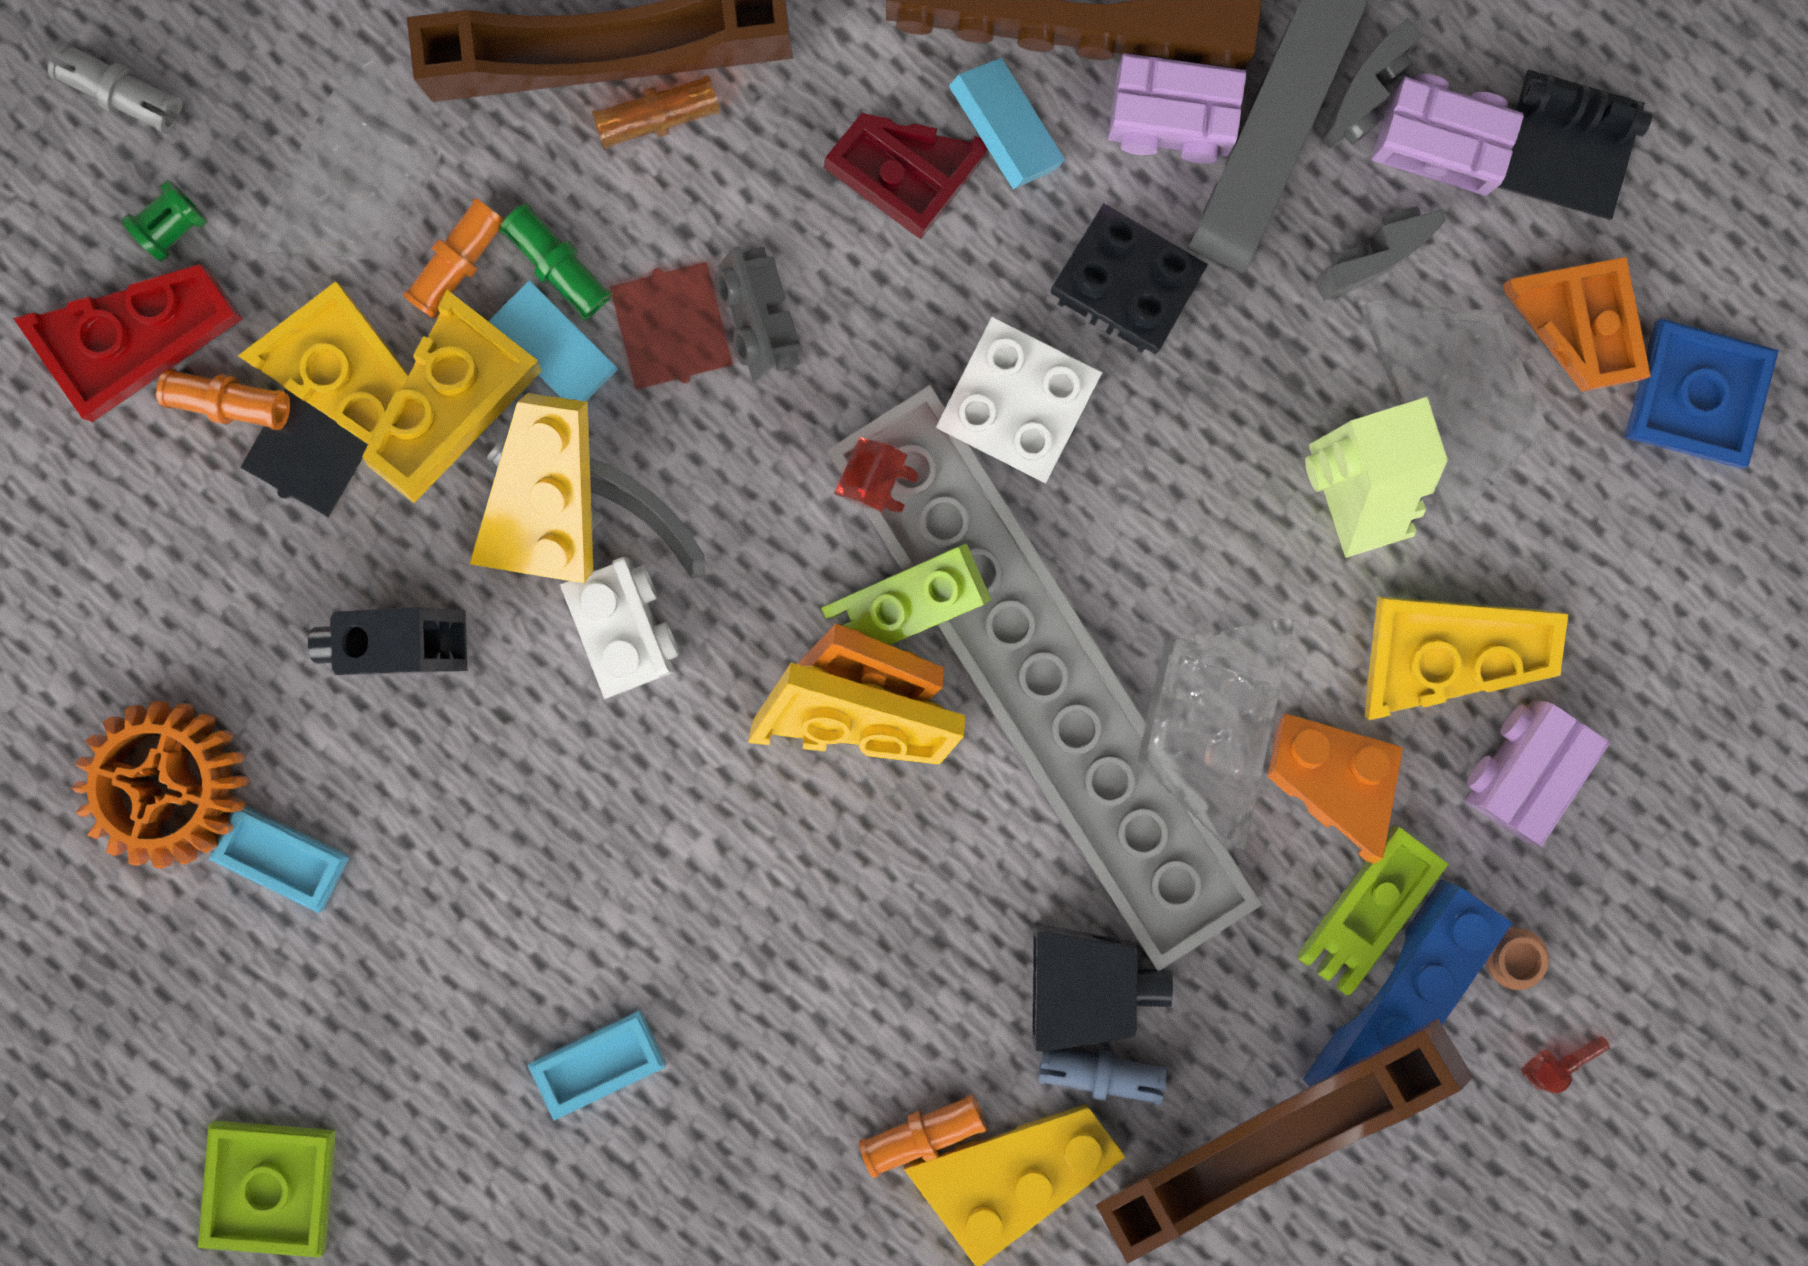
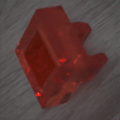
M859 438L834 494L853 504L882 512L883 509L893 512H902L905 505L900 501L894 500L890 494L897 478L916 483L919 476L913 468L904 465L908 456L904 452L889 444Z

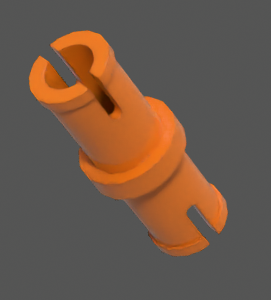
M475 197L469 209L445 241L437 239L431 248L436 253L408 291H405L402 296L422 312L436 319L439 315L437 307L446 290L453 293L466 275L470 278L474 276L479 269L474 264L498 233L501 223L505 219Z
M166 369L160 375L157 382L156 397L159 405H163L162 407L168 409L176 408L206 414L210 421L227 425L236 420L280 430L285 426L290 413V399L285 391H273L239 383L237 378L229 375L219 374L212 379L177 372L174 369Z
M972 1093L960 1101L925 1115L921 1110L908 1114V1122L869 1139L860 1140L859 1148L869 1174L872 1178H875L883 1172L921 1157L926 1162L935 1159L939 1155L938 1150L979 1132H986L988 1129L982 1110Z

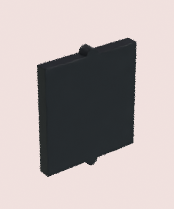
M285 388L284 391L289 395L290 413L285 426L280 430L263 426L240 468L277 488V494L280 498L288 499L291 496L324 516L329 517L363 459L362 456L368 444Z

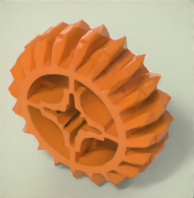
M153 701L149 705L148 710L142 705L127 707L125 709V720L119 716L107 718L103 721L106 735L95 734L85 740L90 749L95 753V756L80 757L74 763L81 770L88 772V777L86 781L76 782L71 789L79 794L87 793L89 804H84L78 808L75 814L80 815V817L94 815L97 820L87 836L98 839L110 835L105 853L116 856L128 851V864L139 866L146 864L150 859L153 867L157 869L170 867L174 859L182 865L191 863L197 859L198 850L203 853L214 851L218 846L215 833L221 835L229 834L234 828L229 822L230 820H228L229 817L223 813L239 812L246 806L241 798L230 796L231 789L247 786L250 781L243 775L231 776L230 766L240 764L244 760L245 755L242 752L224 754L222 750L231 742L234 734L229 730H222L209 735L213 731L216 717L211 714H200L194 718V707L186 703L177 704L171 709L167 701ZM153 734H161L158 747L150 748L149 755L142 765H128L124 763L130 751L140 741ZM190 752L199 766L202 782L195 779L189 772L188 757ZM159 775L161 783L168 785L167 788L179 792L162 794L160 786L153 784L152 780L142 777ZM120 788L125 790L130 796L132 802L131 815L123 803ZM192 803L198 805L192 818L180 830L171 835L160 833L163 821L170 819L177 804L186 805Z

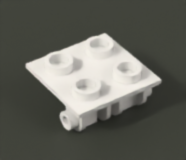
M991 317L936 428L1046 484L1102 372Z

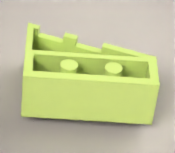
M1424 397L1351 420L1310 443L1309 447L1312 455L1305 458V466L1314 490L1316 492L1324 490L1345 558L1415 536L1417 531L1411 520L1423 517L1426 511L1423 500L1420 501V498L1434 493L1448 459L1428 397Z

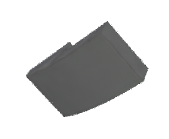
M1408 18L1390 32L1377 46L1344 90L1328 121L1322 139L1329 149L1344 137L1352 145L1355 144L1381 122V118L1376 114V111L1391 95L1385 87L1395 81L1413 64L1408 54L1423 37Z
M1416 206L1385 216L1383 218L1384 225L1369 238L1373 254L1369 255L1367 247L1363 246L1341 252L1330 258L1332 265L1317 277L1323 301L1360 288L1400 264L1432 237L1446 221L1443 210L1421 215L1420 208Z

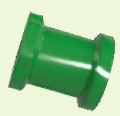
M169 179L160 185L162 193L136 216L128 213L121 219L123 226L131 236L160 262L169 256L167 249L193 226L202 228L209 222L189 197Z

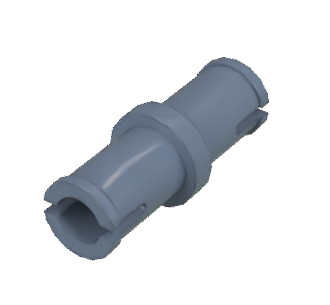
M1070 1049L1042 1051L1038 1084L1044 1085L1046 1083L1092 1092L1093 1099L1105 1100L1107 1094L1151 1102L1154 1105L1160 1106L1163 1100L1161 1090H1165L1167 1067L1162 1064L1153 1065L1112 1057V1051L1099 1049L1098 1054Z

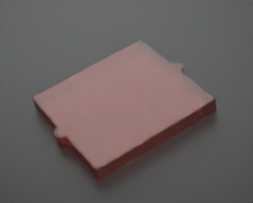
M707 262L665 273L662 269L656 268L653 270L652 276L610 286L636 390L678 379L681 383L687 384L690 382L691 376L733 366Z

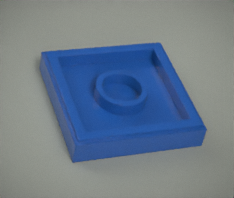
M1662 318L1655 321L1646 353L1651 377L1638 383L1624 438L1739 469L1748 468L1779 350Z

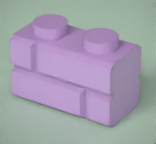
M1123 53L1117 69L1108 140L1121 142V149L1135 155H1153L1157 153L1159 147L1182 151L1181 158L1193 163H1215L1218 161V156L1227 157L1236 144L1246 70Z
M1416 74L1413 76V79L1405 76L1391 93L1371 161L1487 196L1502 184L1513 153L1512 148L1516 143L1524 117L1523 113L1508 109V101L1497 94L1476 92L1470 97L1448 90L1449 83L1436 75Z
M1531 701L1527 707L1523 704L1516 707L1505 720L1500 734L1506 739L1493 758L1485 756L1474 767L1467 780V786L1472 791L1464 802L1525 843L1542 847L1610 743L1607 739L1586 725L1579 723L1577 719L1548 701Z

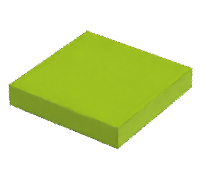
M215 1120L208 1124L198 1248L321 1258L326 1253L336 1130Z

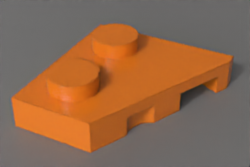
M1627 257L1512 278L1503 283L1505 294L1581 392L1642 381L1651 377Z
M837 623L797 663L802 666H816L824 669L829 674L861 684H875L888 692L917 701H929L943 688L944 667L920 658L912 652L903 651L866 636L861 631L850 629Z
M1285 713L1280 718L1267 777L1289 796L1302 800L1308 812L1325 827L1329 828L1333 825L1360 848L1357 854L1365 861L1376 864L1383 859L1403 747Z

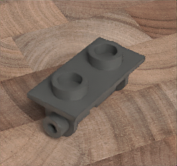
M740 246L734 247L718 264L715 284L718 297L723 306H730L737 328L733 334V343L738 360L742 365H748L753 381L760 379L774 366H776L778 372L799 366L798 354L803 350L790 310L769 315L766 307L782 303L786 299L774 257H767L764 247L750 249L742 253Z

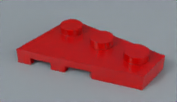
M198 264L129 284L126 290L95 299L89 296L67 302V307L43 314L33 312L13 319L80 417L94 422L157 379L164 370L173 368L240 322L243 318L211 271Z

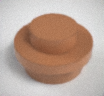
M1511 927L1485 964L1489 974L1497 983L1509 989L1524 990L1535 986L1542 980L1548 969L1549 954L1545 943L1538 935L1524 928Z

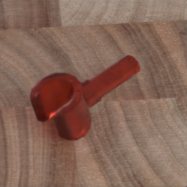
M1600 1036L1573 1053L1564 1056L1560 1061L1548 1049L1541 1050L1521 1068V1071L1536 1089L1551 1093H1561L1570 1086L1573 1080L1571 1074L1578 1071L1579 1067L1608 1051L1610 1045L1604 1037Z

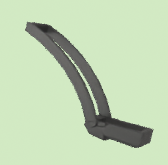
M590 458V474L605 479L629 494L609 483L590 477L591 493L607 498L644 521L678 557L691 579L702 577L705 574V555L690 531L675 513L652 491L631 476L606 463Z

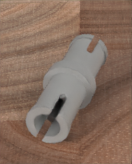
M68 42L61 43L53 51L52 56L74 66L75 69L67 65L62 67L49 61L48 74L50 78L57 82L61 81L95 98L100 108L112 114L122 111L155 127L163 134L171 131L176 119L156 110L154 106L166 112L171 110L179 114L183 106L181 98L170 95L135 78L134 71L121 63L109 65L76 49Z

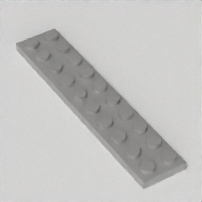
M931 385L826 450L827 454L902 572L967 543L992 600L985 605L940 623L937 626L1142 949L1159 972L1259 908L1262 904L970 446L936 428L945 407Z

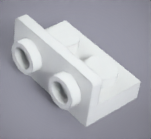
M625 556L612 560V565L592 572V575L585 583L568 581L560 585L604 699L674 673L675 670L670 659L679 656V650L667 622L659 625L656 624L648 602L657 599V594L646 567L641 565L634 568L632 560Z

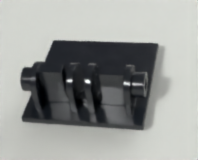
M1528 69L1515 110L1523 113L1524 117L1516 143L1512 148L1513 153L1505 178L1497 188L1611 220L1613 219L1636 135L1643 137L1647 133L1653 114L1643 110L1644 102Z
M1103 203L1053 284L1050 293L1060 299L1057 304L1063 308L1065 305L1084 317L1087 316L1088 312L1092 314L1093 317L1089 324L1095 326L1098 319L1109 324L1105 331L1106 334L1111 335L1114 328L1119 330L1117 336L1137 347V352L1142 354L1146 349L1156 355L1163 346L1208 264Z

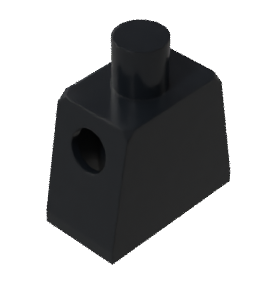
M413 607L336 611L330 617V626L314 627L311 629L308 636L309 656L316 664L331 663L334 675L468 671L466 610Z
M1034 924L1032 1042L1035 1050L1051 1051L1136 1036L1137 1007L1172 1006L1173 979L1171 970L1162 969L1158 972L1157 969H1137V947L1130 940L1045 924Z

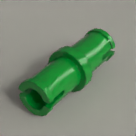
M528 203L517 207L501 223L499 231L506 235L536 267L534 275L542 283L550 282L578 311L584 321L590 319L611 299L612 292L606 289L576 257L578 250L570 241L562 243L532 211L533 208Z

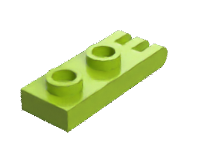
M965 543L828 604L821 609L826 619L837 617L847 611L851 621L842 626L861 631L866 636L891 645L985 605L992 599L968 545Z
M1392 825L1388 831L1383 859L1376 864L1367 861L1363 864L1298 952L1297 959L1306 966H1310L1321 952L1326 949L1328 954L1318 966L1316 973L1326 981H1329L1337 974L1343 964H1346L1348 968L1338 980L1336 988L1346 996L1351 995L1449 864L1402 828Z

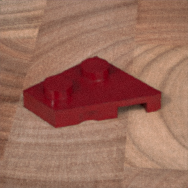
M861 113L825 157L823 168L921 240L987 156L989 150L981 137L974 136L972 142L936 135L937 128L914 123L903 126L894 123L890 118Z

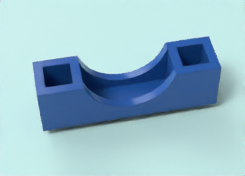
M1440 879L1405 930V941L1401 954L1383 987L1357 1017L1349 1023L1338 1027L1302 1080L1308 1086H1311L1436 1018L1443 1025L1508 931L1512 922L1461 886Z

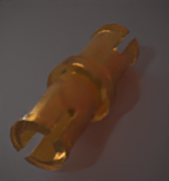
M709 75L656 92L655 87L642 90L643 97L602 110L596 109L591 111L604 150L655 132L658 138L670 135L668 128L713 114H720L719 104L714 88H711L712 83Z

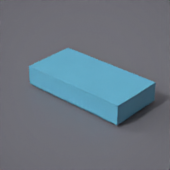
M1002 58L959 74L949 85L1012 189H1016L1051 173L1066 161Z
M530 280L488 321L538 360L542 370L539 376L561 398L587 401L618 370Z
M247 805L244 806L242 811L231 812L228 820H230L229 822L234 828L231 833L220 835L217 841L218 846L212 851L209 860L317 913L324 911L350 856Z
M640 1009L531 1061L528 1067L554 1121L665 1068L667 1063Z

